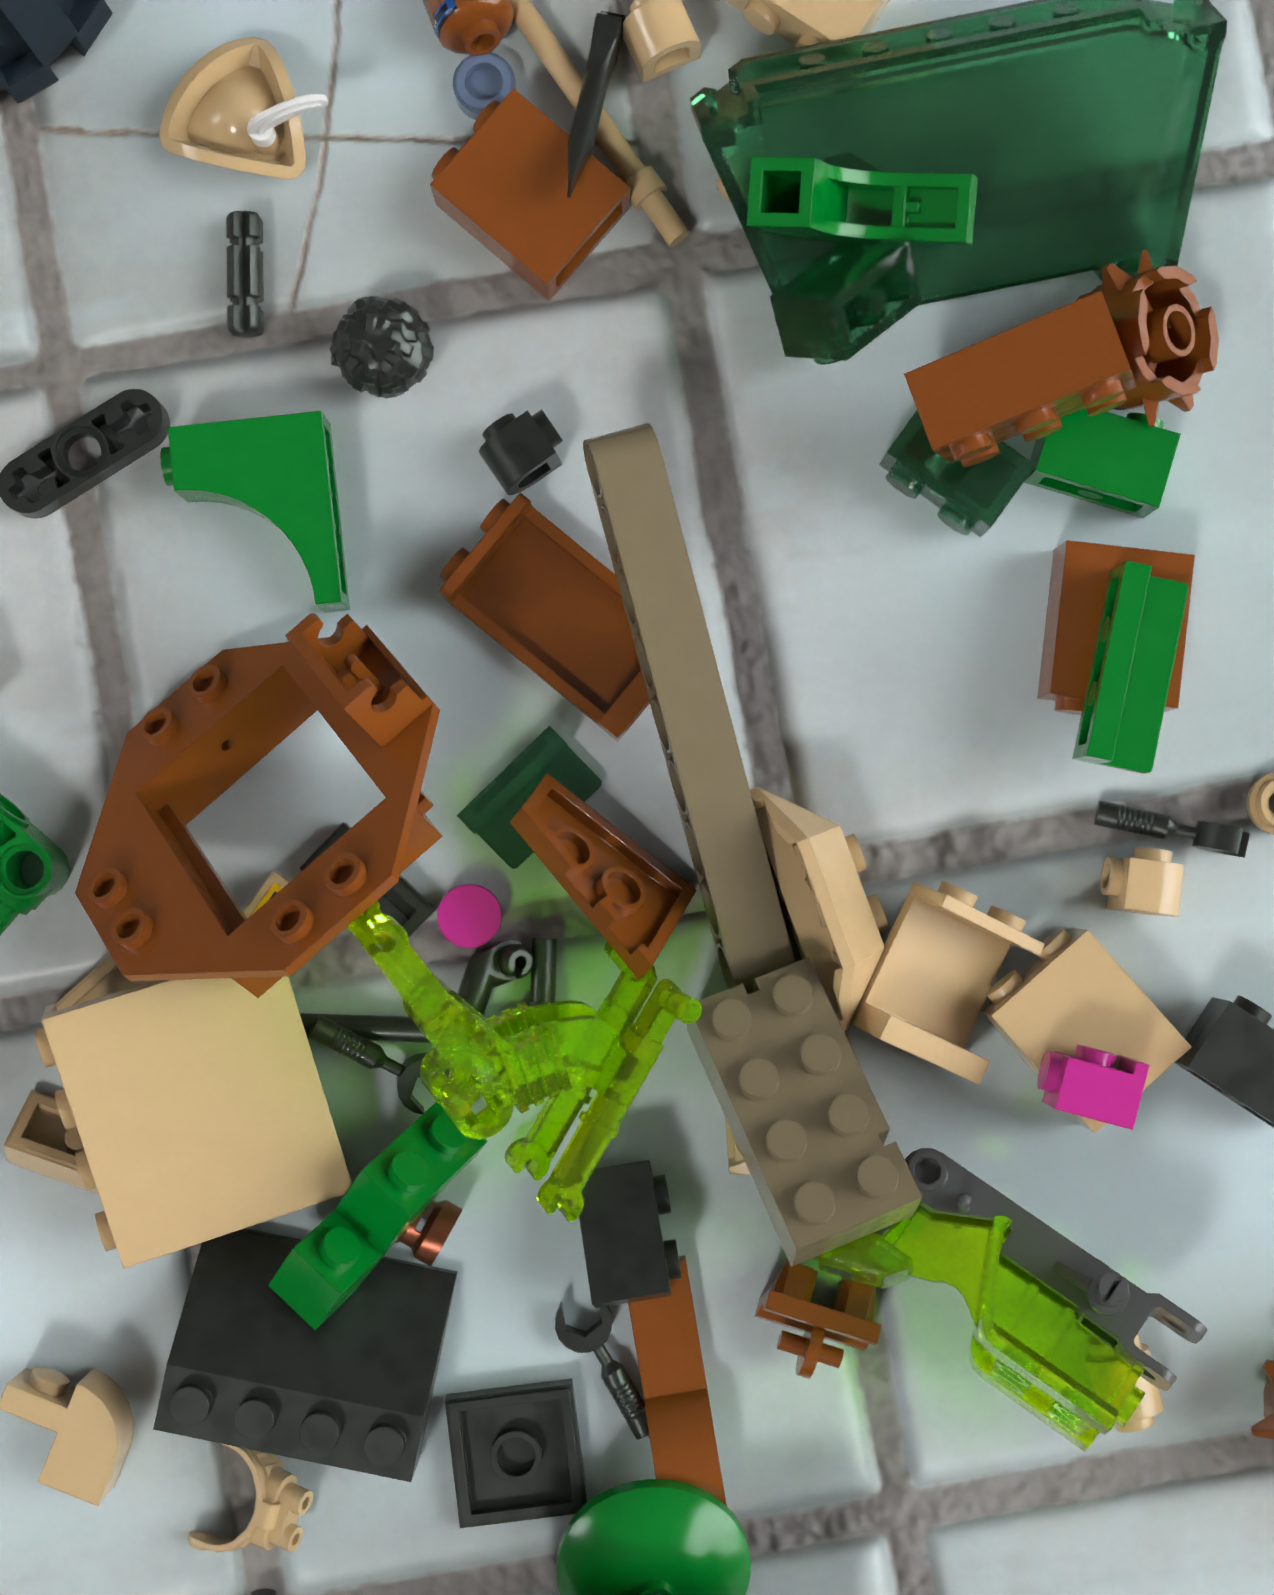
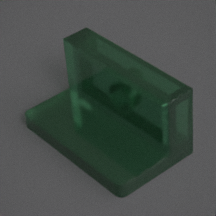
M550 726L457 815L474 834L479 835L512 869L518 868L534 852L510 824V821L547 773L584 802L602 786L601 779Z

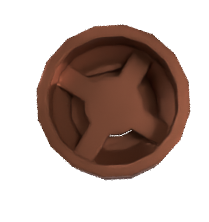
M433 1200L395 1243L401 1242L412 1248L414 1258L431 1267L463 1209L447 1200L440 1202ZM422 1216H425L428 1219L421 1232H419L415 1228Z

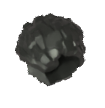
M379 296L358 298L347 308V314L343 315L342 319H340L337 330L333 333L332 345L330 347L332 354L331 365L339 367L342 377L347 380V383L361 393L368 391L371 395L386 399L400 396L416 383H420L427 375V369L430 362L433 361L434 346L428 334L430 328L427 322L422 321L417 309L407 305L405 301L398 298L384 299L379 298Z

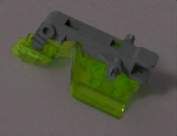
M920 1148L911 1152L905 1158L907 1166L922 1195V1199L912 1217L812 1258L817 1261L818 1267L823 1272L882 1289L906 1281L910 1277L934 1283H945L954 1287L963 1296L973 1320L969 1345V1361L972 1369L982 1379L1082 1451H1086L1100 1433L1107 1434L1115 1423L1122 1427L1125 1426L1145 1395L1144 1391L1135 1386L1140 1376L1163 1391L1170 1389L1177 1379L1174 1373L1140 1350L1134 1343L1135 1337L1148 1317L1155 1318L1173 1332L1194 1344H1197L1207 1332L1205 1325L1159 1293H1146L1121 1276L1120 1273L1086 1252L944 1153L933 1148Z

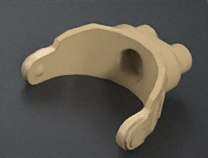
M222 1444L236 1451L245 1460L252 1472L256 1489L254 1514L247 1529L237 1538H220L204 1531L194 1530L189 1532L188 1544L201 1551L211 1550L215 1552L233 1551L250 1545L264 1550H271L277 1546L288 1552L295 1551L303 1537V1528L298 1526L297 1522L299 1516H303L310 1508L313 1492L297 1485V1477L284 1470L282 1461L275 1454Z

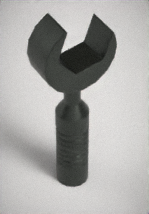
M1101 800L1098 802L1094 825L1138 833L1145 836L1149 835L1150 837L1163 840L1172 836L1193 839L1192 847L1245 858L1250 833L1243 832V828L1207 821H1197L1196 827L1179 824L1167 814L1153 813L1152 811L1121 806Z
M320 1014L316 1017L308 1032V1038L337 1051L343 1056H347L368 1069L382 1068L396 1075L398 1097L403 1105L413 1113H425L424 1107L412 1095L417 1078L440 1073L451 1087L455 1089L452 1070L448 1063L438 1055L427 1052L419 1053L406 1059L403 1064H400L387 1057L380 1045L353 1033L347 1028H343V1026Z
M560 1302L555 1316V1331L558 1339L566 1348L574 1352L589 1353L593 1351L602 1366L601 1379L626 1419L633 1435L637 1440L649 1435L645 1403L623 1364L613 1360L604 1345L612 1330V1312L610 1307H600L602 1318L590 1329L584 1331L565 1323L562 1302Z

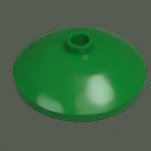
M644 1479L624 1483L610 1488L588 1501L567 1525L561 1537L557 1553V1583L560 1595H746L751 1575V1560L747 1538L740 1522L732 1511L718 1498L696 1486L666 1479Z

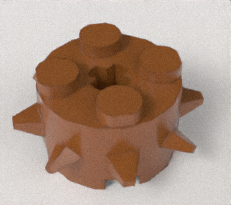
M1142 250L1138 273L1130 276L1112 263L1105 264L1101 270L1103 284L1097 286L1090 293L1080 295L1077 300L1102 290L1137 387L1124 392L1127 402L1114 409L1119 411L1144 407L1149 427H1155L1160 402L1168 401L1184 412L1190 411L1194 406L1193 394L1201 390L1198 384L1203 373L1215 369L1219 343L1215 314L1212 306L1200 309L1194 293L1188 287L1197 282L1192 274L1178 266H1161L1153 269L1148 250Z

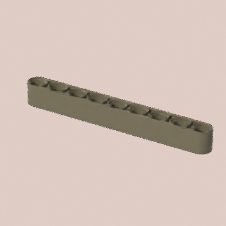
M649 423L584 440V457L721 970L728 989L743 983L747 994L753 993L755 978L795 963L663 456L652 426Z

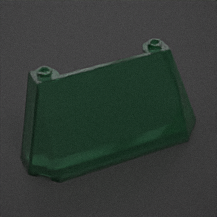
M1033 0L743 58L728 69L729 83L717 92L716 89L704 87L690 98L691 111L702 140L799 354L812 353L819 356H828L840 352L845 345L852 342L858 336L859 317L1092 270L1103 282L1101 270L1108 263L1114 264L1131 276L1138 273L1142 250H1148L1153 269L1161 266H1178L1221 49L1227 33V20L1209 0H1173V3L1152 0ZM751 157L817 158L838 167L875 172L973 174L978 177L972 245L915 243V246L841 242L787 236L748 227L747 211Z

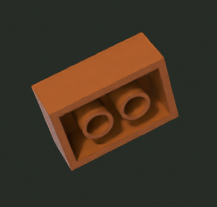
M1102 290L904 374L932 451L950 463L961 461L963 467L981 463L998 455L1000 450L997 444L1017 435H1023L1025 442L1050 435L1063 428L1061 417L1085 408L1089 416L1114 409L1127 402L1125 391L1137 387Z

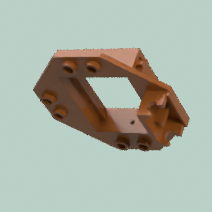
M311 613L285 635L290 642L221 650L127 732L75 891L81 905L125 978L130 981L232 978L259 998L283 976H292L398 883L400 874L443 837L425 814L434 805L421 790L440 709L368 625L361 629L347 613L337 622L333 635L326 638H318L323 622L316 614ZM318 710L386 798L247 919L186 825Z

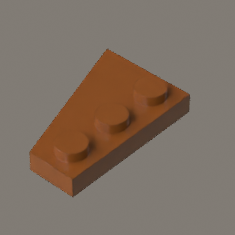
M547 773L511 819L510 824L639 980L653 966L697 890Z

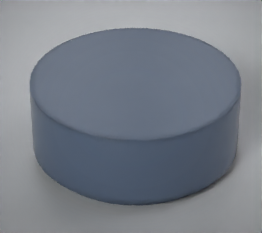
M491 52L480 56L469 55L460 62L454 72L453 90L456 102L462 112L474 120L477 119L490 102L497 100L501 103L513 88L517 91L515 76L511 66L501 56Z

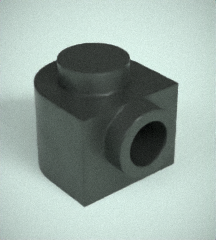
M542 409L533 416L530 415L528 410L517 418L513 413L507 414L493 422L482 434L486 441L480 447L479 454L507 495H515L524 491L563 465L554 450V447L563 442V440Z

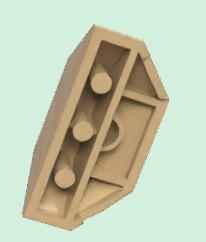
M759 787L752 788L750 793L772 877L802 959L809 957L843 1031H846L885 948L880 933L889 930L884 910L877 895L873 894L866 897L858 876L859 872L867 870L862 850L854 834L844 837L840 825Z

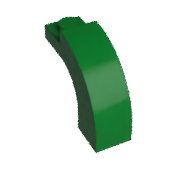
M751 157L747 226L775 234L841 242L915 246V243L972 245L978 177L973 174L864 171L838 167L817 158Z

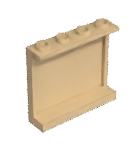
M283 976L259 998L232 978L156 980L58 1011L55 1004L45 1007L42 1017L44 1027L34 1030L38 1051L46 1068L54 1065L57 1066L64 1087L62 1090L55 1091L57 1108L66 1130L77 1127L84 1148L83 1151L75 1153L78 1172L86 1191L95 1188L98 1190L104 1211L95 1214L100 1239L106 1252L117 1248L123 1269L345 1195L351 1187L350 1175L288 976Z

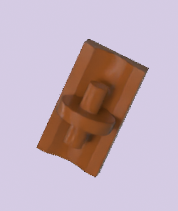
M786 1261L781 1266L771 1290L759 1298L755 1317L805 1332L803 1336L782 1330L777 1343V1349L798 1355L796 1375L810 1379L817 1362L836 1368L840 1367L844 1349L823 1343L824 1339L865 1351L869 1344L876 1345L878 1343L882 1325L872 1322L875 1309L876 1289L874 1287L842 1279L838 1282L833 1306L830 1309L811 1303L818 1271L801 1264L791 1267L789 1261Z

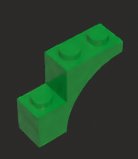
M440 1098L359 1173L336 1209L291 1250L268 1286L316 1330L357 1290L401 1235L443 1189L479 1154L488 1141Z

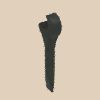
M602 10L601 13H596L587 66L568 139L567 197L569 198L593 149L609 80L620 52L623 22L626 15Z

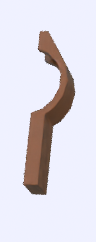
M683 1255L679 1256L682 1278L670 1280L672 1296L628 1303L644 1395L656 1479L674 1480L696 1486L712 1494L727 1506L686 1257Z

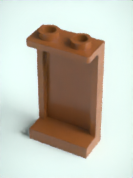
M519 493L511 504L502 499L483 520L480 529L486 534L469 553L465 548H461L445 565L439 576L445 583L440 588L439 593L449 604L618 742L650 702L616 575L532 506L531 501L522 493Z

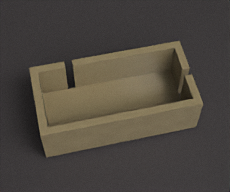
M809 957L755 978L753 993L749 995L742 983L688 1005V1034L791 1267L914 1215L922 1195L897 1142L895 1141L883 1146L890 1130L889 1125Z

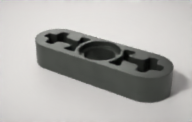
M128 389L118 393L10 461L0 473L1 499L10 509L28 518L37 519L52 514L157 448L167 437V427H170L169 415L165 407L153 395L141 389ZM138 407L143 413L152 410V414L148 415L145 419L146 425L149 428L145 433L139 435L134 429L129 428L115 436L123 444V448L117 452L111 439L99 430L105 423L115 433L126 427L131 422L130 416L127 413L131 408ZM85 437L96 439L101 448V456L98 463L86 471L74 470L68 459L69 449L72 444L78 439ZM51 457H53L56 467L70 479L68 483L63 485L62 481L52 476L40 483L37 488L41 497L35 502L25 496L18 497V494L25 489L24 483L21 480L25 475L30 474L40 480L55 471L46 463Z

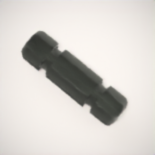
M233 211L226 217V238L230 239L232 244L226 247L227 298H230V302H232V305L227 306V328L232 336L242 338L259 337L264 332V311L261 310V306H258V303L264 301L263 252L260 251L258 246L263 243V221L256 212Z

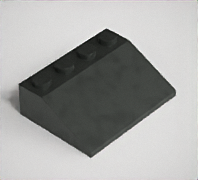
M244 1228L202 1242L167 1361L153 1430L411 1482L420 1459L458 1272L383 1256L357 1290L325 1322L314 1330L268 1286L291 1250L301 1239Z

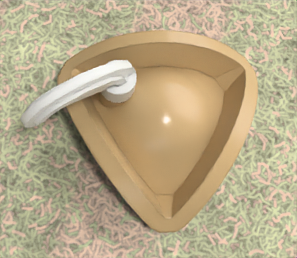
M256 37L236 39L208 52L183 76L166 105L160 125L159 138L164 150L181 157L252 174L288 180L296 179L305 170L306 166L300 113L306 110L323 109L328 106L329 102L323 94H308L295 97L284 64L275 48L267 40Z

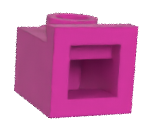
M1077 1044L1074 1056L1049 1050L1045 1053L1039 1069L1037 1086L1038 1089L1044 1090L1042 1102L1056 1110L1133 1130L1150 1065L1121 1055L1118 1068L1114 1067L1115 1054Z

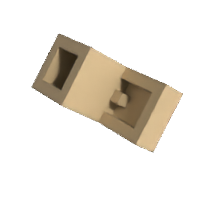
M35 1367L33 1370L25 1368L6 1384L0 1399V1410L57 1433L37 1482L98 1507L114 1488L132 1443L133 1415L124 1392L112 1378L96 1368L91 1370L77 1384L76 1388L69 1385L70 1380L67 1376L56 1370L45 1367Z

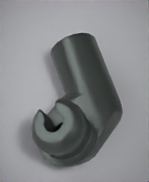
M503 940L475 952L468 960L452 1010L483 1019L492 989L526 977L533 968V953L518 940Z

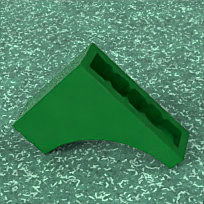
M322 411L167 427L169 447H162L160 452L162 474L166 485H173L174 491L187 502L223 503L253 512L268 520L287 536L299 553L313 587L315 604L325 613L350 610L331 424Z

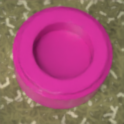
M475 884L461 885L450 890L441 900L437 912L438 925L444 937L454 945L463 948L479 947L489 942L499 931L502 923L501 905L497 897L487 888Z

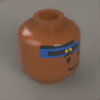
M423 0L441 45L457 54L480 56L493 51L506 36L513 24L514 9L510 0Z

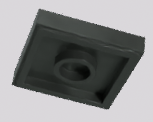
M573 1378L446 1395L445 1407L460 1528L576 1514L587 1503Z

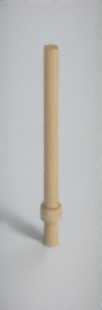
M510 0L514 9L513 21L576 111L584 79L532 2L530 0ZM603 107L595 140L623 181L630 187V202L637 211H645L669 247L678 245L687 238L690 231L665 197L666 185L652 166L645 167Z

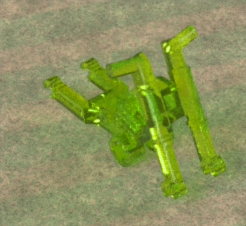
M377 900L346 928L354 934L368 955L402 997L405 1012L432 1044L433 1047L426 1053L421 1063L420 1077L422 1083L437 1103L444 1108L447 1116L463 1135L472 1139L489 1138L500 1132L507 1125L512 1116L513 1105L520 1113L529 1110V1105L534 1104L538 1106L544 1103V1098L548 1097L526 1137L514 1141L506 1150L504 1157L506 1163L515 1173H520L525 1165V1169L535 1181H539L547 1174L551 1160L583 1104H589L592 1097L589 1095L591 1090L594 1089L597 1092L587 1112L582 1111L578 1118L581 1122L550 1177L540 1187L536 1198L547 1214H553L558 1208L568 1222L575 1221L584 1207V1198L581 1192L611 1139L617 1138L620 1133L619 1125L660 1056L664 1046L662 1041L674 1020L677 1019L685 1024L694 1023L702 1013L701 1003L692 996L682 992L672 980L663 979L656 985L634 1024L635 1018L658 980L655 967L653 965L638 980L610 944L606 942L604 947L605 953L619 968L621 973L607 998H604L598 1011L594 1010L590 1005L576 1000L527 1006L523 1001L517 1004L518 1008L512 1009L510 1007L503 1010V1015L501 1016L495 1014L486 1018L430 972L409 944V937L405 929L396 919L381 913ZM448 1068H450L449 1079L444 1072ZM484 1096V1101L488 1106L475 1114L471 1109V1105Z

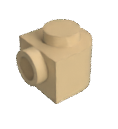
M635 0L630 5L631 13L623 22V39L643 83L700 59L701 43L682 0Z
M1133 847L1132 857H1106L1100 876L1101 892L1103 895H1107L1106 909L1179 917L1184 865L1171 863L1172 851L1156 848Z

